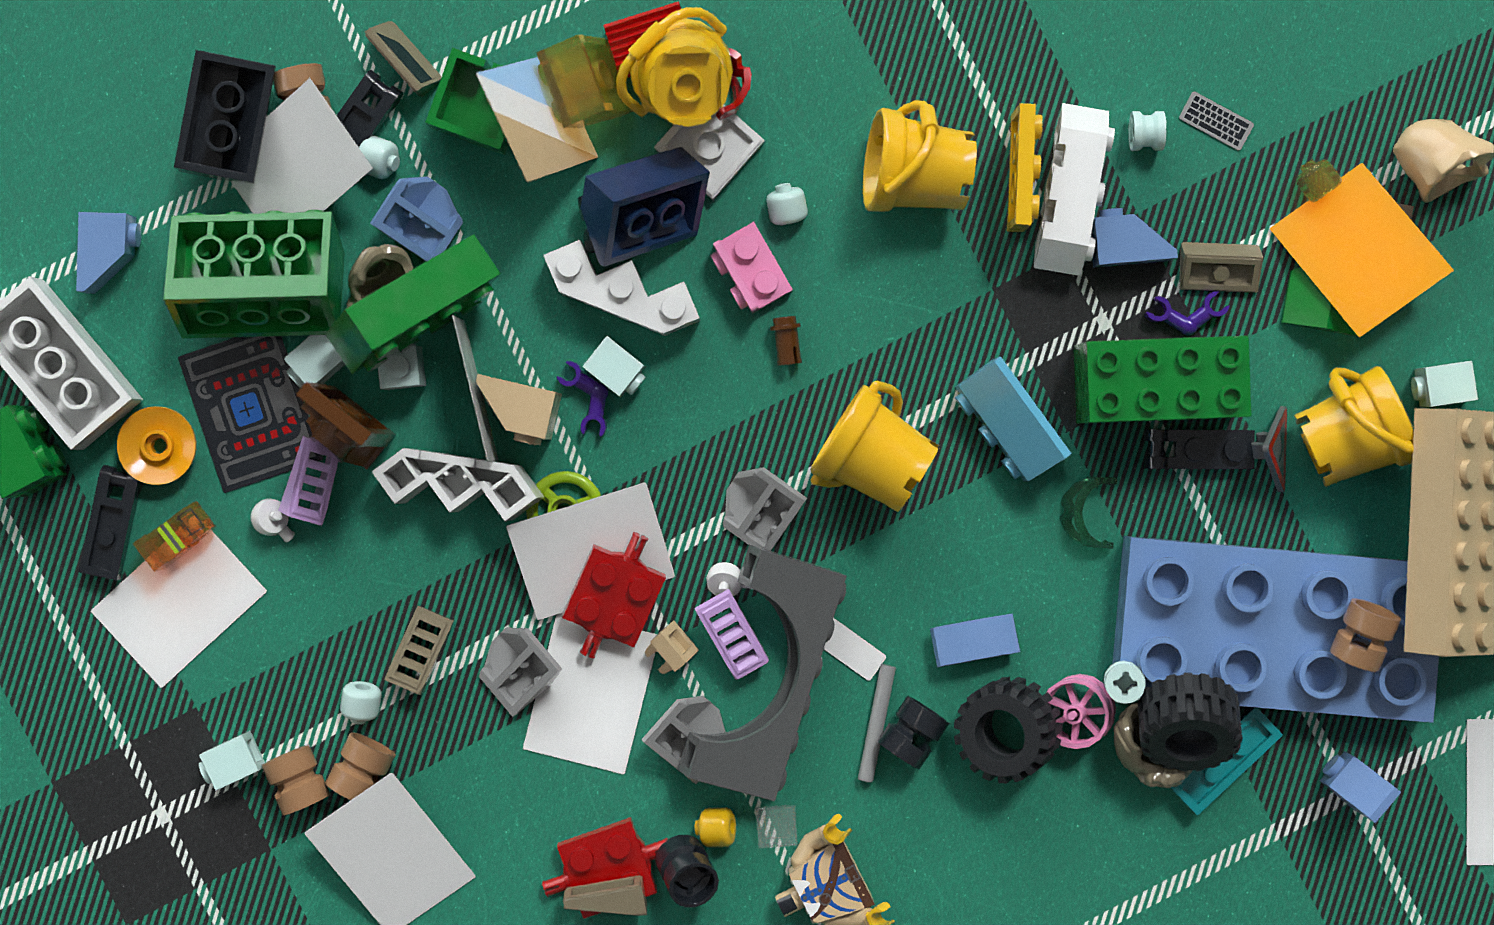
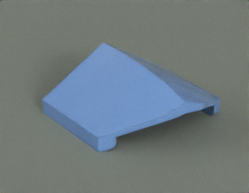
M429 177L398 179L370 224L427 262L446 250L461 227L463 220L457 213L445 188Z

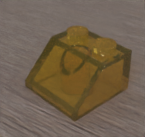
M577 34L536 53L540 62L538 65L540 78L546 86H549L554 100L551 103L552 111L557 121L563 125V128H582L633 112L617 94L616 78L618 70L607 38Z

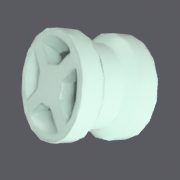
M1132 111L1129 118L1130 150L1139 151L1143 147H1152L1155 151H1163L1166 143V117L1164 111H1155L1152 115H1143L1140 111Z
M1118 661L1110 665L1106 670L1104 686L1109 696L1116 702L1123 704L1132 703L1138 700L1144 693L1145 678L1139 667L1132 662Z

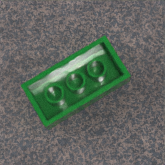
M473 234L344 309L325 335L352 374L364 367L367 372H371L388 360L386 356L396 349L402 353L419 342L420 339L418 337L428 330L431 334H434L451 322L450 318L453 317L452 315H456L458 312L465 315L477 308L482 303L481 299L494 290L491 284L501 273Z

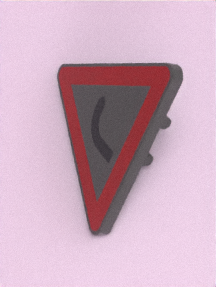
M1280 406L1269 432L1256 433L1257 442L1251 444L1253 458L1266 459L1277 491L1285 492L1287 407Z

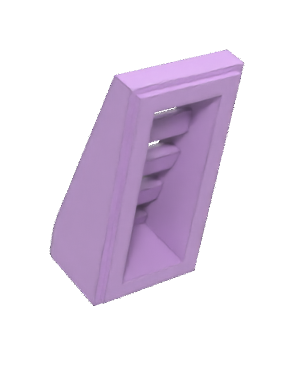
M303 436L278 511L289 517L322 526L329 504L338 460L330 450L318 441L314 442L311 438ZM310 451L327 456L325 463L309 459ZM309 467L322 471L320 478L305 474L306 468ZM303 483L316 486L315 494L302 490ZM299 499L312 502L310 509L298 506Z
M729 589L695 607L696 613L735 679H740L768 663L769 659L763 646ZM729 607L731 608L732 612L714 622L710 620L714 615ZM737 621L739 622L738 625L719 635L718 632ZM742 636H747L746 639L738 642L737 644L729 648L726 647V645L734 642Z

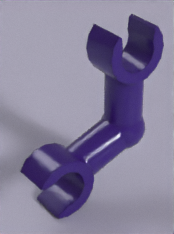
M1219 291L1212 292L1203 299L1200 308L1186 317L1173 310L1166 298L1155 296L1152 299L1163 306V315L1155 316L1150 312H1146L1144 315L1150 322L1160 323L1163 321L1178 329L1182 334L1190 336L1211 318H1218L1224 315L1229 310L1230 305L1218 312L1213 311L1209 303Z
M566 361L569 366L575 369L576 377L572 381H567L560 376H556L558 381L565 386H575L591 396L588 416L582 420L580 425L581 432L586 434L588 422L595 419L601 425L599 436L603 437L607 431V423L603 416L609 392L606 385L598 383L584 374L581 366L576 362Z

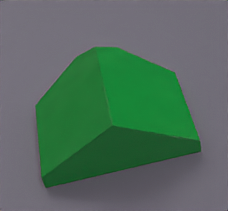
M1301 267L1290 271L1281 323L1358 337Z

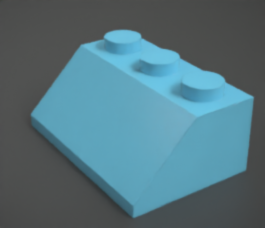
M1001 356L992 359L955 386L960 393L955 397L957 403L968 416L973 413L983 425L978 431L991 448L998 445L1006 456L1001 462L1014 479L1020 476L1023 481L1028 482L1072 454Z

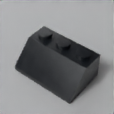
M200 50L195 51L175 157V169L180 172L219 180L254 184L276 66Z

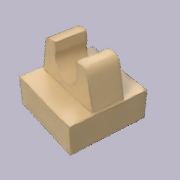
M673 620L650 641V645L645 650V655L650 657L653 653L659 652L664 658L665 663L658 670L660 673L665 674L671 670L676 672L699 649Z

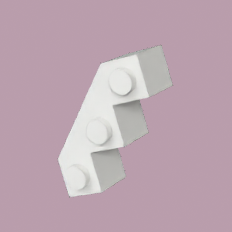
M1062 103L1054 133L1053 160L1045 186L1043 216L1035 242L1034 268L1080 276L1084 262L1092 261L1096 241L1095 238H1091L1096 206L1102 205L1105 192V183L1100 182L1105 152L1111 151L1115 128L1109 127V111Z
M581 240L544 255L558 291L562 295L664 336L701 321L684 282L648 297L633 261L596 275Z
M403 448L372 471L395 504L408 502L430 485L449 512H459L485 493L504 521H511L544 498L521 465Z

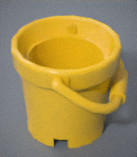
M683 8L672 12L659 23L655 21L628 49L630 53L620 65L616 86L617 94L623 103L640 117L651 112L672 124L686 127L704 124L712 119L711 116L719 108H722L726 102L733 73L729 48L721 38L727 32V27L712 13L702 8ZM687 18H700V19L706 21V22H707L711 27H713L715 30H713L712 28H710L709 26H707L706 24H704V23L701 22V21L692 20V19H687ZM629 71L633 90L639 97L642 105L634 100L627 91L626 79Z
M915 100L903 105L898 110L879 109L871 125L865 153L863 203L866 210L886 212L892 210L893 207L964 210L970 196L960 195L961 189L966 187V185H973L975 177L977 145L976 141H970L974 133L938 126L935 108L926 101ZM919 110L921 122L907 119L905 116Z
M1375 366L1363 374L1347 368H1334L1329 374V387L1334 395L1294 415L1297 425L1307 421V424L1301 426L1304 432L1301 436L1318 474L1326 471L1330 472L1329 475L1323 477V483L1326 487L1341 480L1394 463L1399 466L1412 464L1414 431L1405 409L1382 367ZM1344 378L1355 382V384L1348 387Z
M874 381L870 387L863 385L830 433L811 466V473L813 474L811 483L828 488L840 487L846 484L898 512L912 495L911 491L917 482H920L938 451L939 445L926 438L899 417L903 405L899 389L888 383ZM878 391L892 396V410H889L881 403L882 395Z

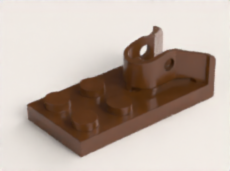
M306 382L296 394L305 401L301 408L310 415L306 422L310 425L312 431L311 440L314 442L318 441L336 456L340 463L346 462L369 469L396 435L336 386Z

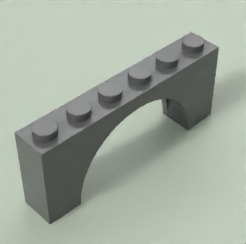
M749 544L737 582L760 593L770 602L780 617L788 646L785 675L771 703L749 723L737 729L719 734L689 732L678 766V770L689 779L775 801L778 791L783 789L786 782L787 772L785 768L789 755L794 753L798 744L799 735L797 730L801 718L807 714L810 707L811 698L809 693L813 680L818 678L822 669L823 661L821 655L825 643L831 639L834 632L835 624L833 618L837 605L842 603L846 594V575Z

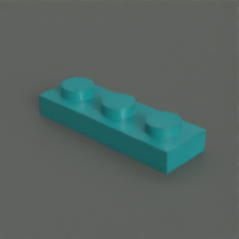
M1250 707L1240 717L1242 729L1241 748L1238 753L1233 754L1231 760L1221 762L1220 766L1215 768L1209 767L1203 771L1193 770L1183 780L1182 784L1177 787H1171L1197 816L1283 736L1257 707Z

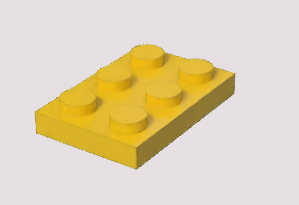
M1020 103L1011 114L1008 232H1023L1039 216L1040 200L1039 195H1033V183H1035V179L1040 178L1041 156L1034 155V147L1037 139H1041L1042 115H1036V104Z

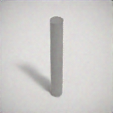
M885 664L880 666L858 779L862 781L873 782L880 749V744L877 741L884 730L896 670L894 666Z

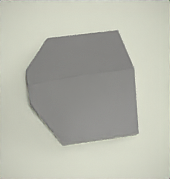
M764 467L738 472L726 490V510L723 527L748 545L771 551L807 497Z
M506 627L491 642L485 666L481 669L479 677L511 716L514 717L554 682L562 668L528 628Z
M704 696L677 699L642 738V741L678 770L689 732L719 734L726 731L719 709ZM690 779L695 784L698 783L697 780Z

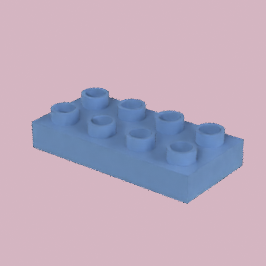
M1123 536L1112 664L1118 661H1128L1139 667L1145 678V688L1152 687L1154 681L1158 679L1164 680L1169 675L1175 674L1177 676L1189 672L1195 675L1204 673L1209 674L1210 678L1218 677L1224 680V684H1230L1234 688V693L1238 695L1239 706L1433 723L1439 656L1404 652L1408 560ZM1353 598L1363 599L1380 605L1401 618L1393 640L1384 643L1388 652L1378 672L1352 666L1338 659L1330 652L1337 631L1346 628L1343 617ZM1357 634V637H1360V638H1362V639H1365V640H1367V641H1369V642L1372 641L1371 639H1368V638H1366V637H1363V636Z

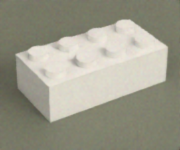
M28 277L0 301V365L71 450H84L143 401V398L43 279Z

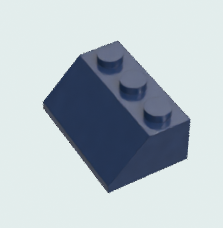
M677 147L586 175L581 211L598 262L604 267L697 236L710 171L683 147Z

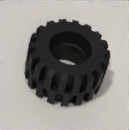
M1192 672L1177 676L1175 674L1169 675L1164 680L1158 679L1154 681L1152 687H1146L1138 700L1140 746L1142 747L1143 754L1150 757V761L1154 764H1162L1163 768L1169 770L1178 769L1184 772L1188 770L1203 771L1205 768L1218 767L1221 762H1228L1233 758V754L1238 753L1241 748L1242 729L1238 695L1234 693V688L1230 684H1224V680L1218 677L1210 678L1209 674L1200 673L1195 675Z
M1003 677L996 682L988 683L966 698L968 701L963 703L958 710V713L962 716L955 719L954 728L960 730V733L954 736L956 745L962 744L964 750L959 755L962 760L970 759L972 764L969 768L974 773L982 770L984 772L982 778L991 781L998 777V783L1007 784L1012 779L1014 782L1024 780L1052 759L1055 755L1053 751L1059 748L1061 739L1056 736L1063 731V725L1055 720L1056 717L1061 715L1058 706L1051 708L1048 703L1053 699L1051 695L1047 692L1042 696L1038 692L1041 688L1040 685L1033 682L1027 686L1026 679L1017 677L1012 681L1010 677ZM995 710L1007 711L1020 721L1025 733V742L1022 749L1009 748L998 740L992 727V718Z

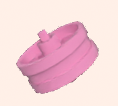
M1084 674L1067 676L1048 689L1047 692L1053 698L1048 702L1050 706H1058L1064 710V716L1056 719V722L1072 724L1071 736L1063 731L1056 736L1061 739V746L1073 749L1089 747L1105 736L1114 724L1116 714L1114 699L1109 696L1104 683L1095 677ZM1074 683L1085 685L1089 688L1083 698L1078 699ZM1064 685L1066 686L1071 703L1054 697L1057 690ZM1095 692L1102 701L1103 707H1092L1089 700ZM1105 714L1104 725L1101 730L1089 718V715ZM1081 722L1094 735L1093 737L1079 739Z

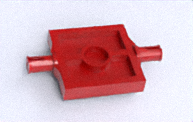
M633 532L625 553L611 552L593 544L562 613L563 619L578 624L589 632L579 651L582 655L586 656L588 653V657L594 659L603 638L614 639L633 648L635 647L666 579L664 573L647 567L639 559L648 541L646 536L641 535L640 537L639 533Z
M630 817L558 842L557 848L564 865L563 875L542 881L545 895L549 897L565 891L568 887L638 875L643 878L646 897L656 894L657 887L651 873V860L656 859L658 849L668 838L645 845V842L638 836ZM580 910L583 919L602 913Z

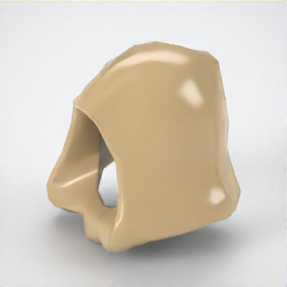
M1427 119L1417 121L1407 127L1394 145L1393 152L1407 176L1416 184L1422 201L1428 203L1463 183L1486 176L1489 173L1486 163L1494 158V144L1474 136L1459 127L1452 120ZM1473 159L1472 166L1466 167L1462 164L1464 161Z

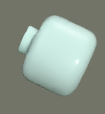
M371 136L359 146V149L373 167L367 173L368 175L384 179L388 178L398 169L400 164L399 152L396 144L391 141Z
M790 183L775 186L776 191L771 192L766 198L770 220L773 224L786 225L796 223L808 215L803 190L799 187H791Z
M363 681L346 684L342 690L340 704L342 715L355 724H364L366 721L375 719L380 709V689L372 683Z

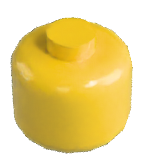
M726 807L706 808L701 812L699 820L695 821V834L700 837L703 845L706 847H728L733 844L736 836V820L732 810Z

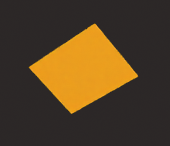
M1363 163L1356 166L1269 228L1359 338L1454 271Z

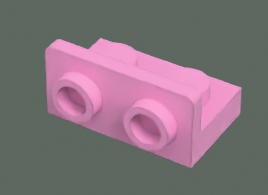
M754 222L720 241L719 239L713 243L716 252L710 256L721 275L729 273L736 286L731 288L730 291L741 310L748 306L753 314L793 291Z

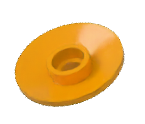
M147 407L135 412L124 422L117 439V453L124 469L136 480L151 485H163L179 479L188 471L196 454V437L192 426L180 413L166 407ZM160 438L166 442V450L163 453H157L154 449L155 441Z

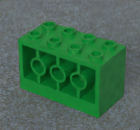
M312 209L306 212L295 213L273 210L256 214H244L233 211L217 215H204L193 212L186 215L171 216L163 300L181 338L325 335L341 314L345 256L332 212Z
M1249 336L1087 341L1074 345L1076 423L1252 417Z

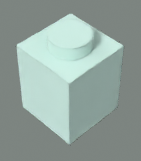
M310 335L284 358L290 366L286 371L287 374L300 388L306 382L324 384L345 365L326 335Z
M608 336L605 337L582 366L620 397L625 392L632 395L646 378L641 373L645 366Z
M414 345L402 353L396 349L386 356L388 360L378 367L380 389L392 390L426 386L423 351L420 346Z
M1472 361L1414 369L1415 377L1411 380V389L1414 399L1416 401L1419 400L1420 407H1433L1478 400Z
M251 731L243 733L199 755L202 760L199 763L200 772L208 784H213L215 791L261 770V765L265 763Z

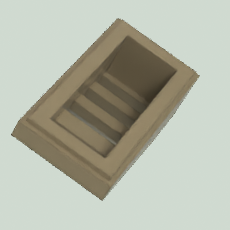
M418 605L384 680L421 695L425 691L454 620ZM420 621L440 628L439 635L419 628ZM414 635L434 643L432 650L412 642ZM408 650L428 658L425 665L405 657ZM401 666L421 673L419 679L399 672Z
M640 875L568 887L564 891V909L637 916L647 915V900L643 878Z

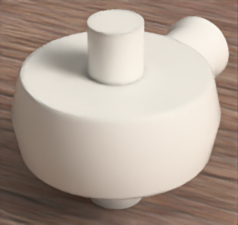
M264 499L257 503L251 512V522L255 530L268 536L279 534L285 542H289L295 533L287 527L289 516L278 511L281 502L274 499Z
M722 562L713 565L706 577L708 589L716 596L728 589L735 596L741 588H749L737 582L741 570L731 563Z

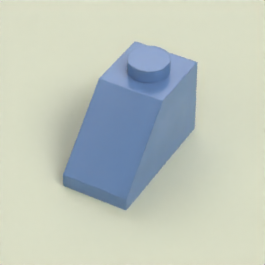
M1123 208L1100 210V217L1094 218L1091 238L1096 239L1092 258L1093 268L1164 262L1178 258L1177 249L1135 214L1123 215Z
M78 212L76 291L95 294L135 257V247H139L141 243V227L139 223H136V217L126 213Z
M1345 751L1341 756L1335 755L1328 761L1323 769L1325 775L1320 780L1322 784L1354 811L1374 823L1378 821L1401 793L1371 768Z

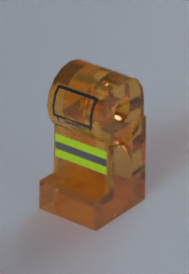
M195 501L177 512L149 534L139 538L133 545L154 572L166 569L200 543V540L212 532L216 525L201 505Z

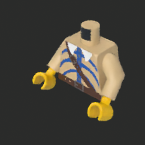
M835 814L826 825L804 835L791 857L792 866L788 869L794 887L775 896L785 917L805 907L813 923L821 922L823 925H892L895 923V920L887 921L881 916V912L890 908L888 902L880 903L873 909L870 908L875 905L873 897L844 841L852 832V829L849 828L847 831H841L836 827V824L842 818L840 814Z

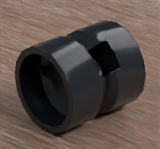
M907 695L896 712L897 723H889L877 742L906 763L921 769L932 752L929 746L930 742L939 741L950 723L924 704Z
M677 835L669 838L660 846L655 862L674 902L683 907H697L709 901L718 889L719 879L701 842L690 835Z

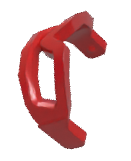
M729 48L733 73L730 86L733 91L734 101L718 110L716 113L718 120L736 114L751 86L752 73L750 67H744L742 65V55ZM737 77H742V88Z

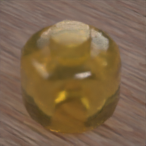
M1311 159L1300 167L1303 173L1296 179L1298 187L1312 203L1328 195L1342 182L1341 176L1326 159H1322L1317 163Z

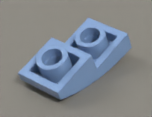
M1013 613L930 629L937 667L1020 652Z

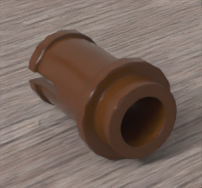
M796 316L773 318V326L770 327V331L775 333L777 365L802 363L797 328L801 327V323H797Z

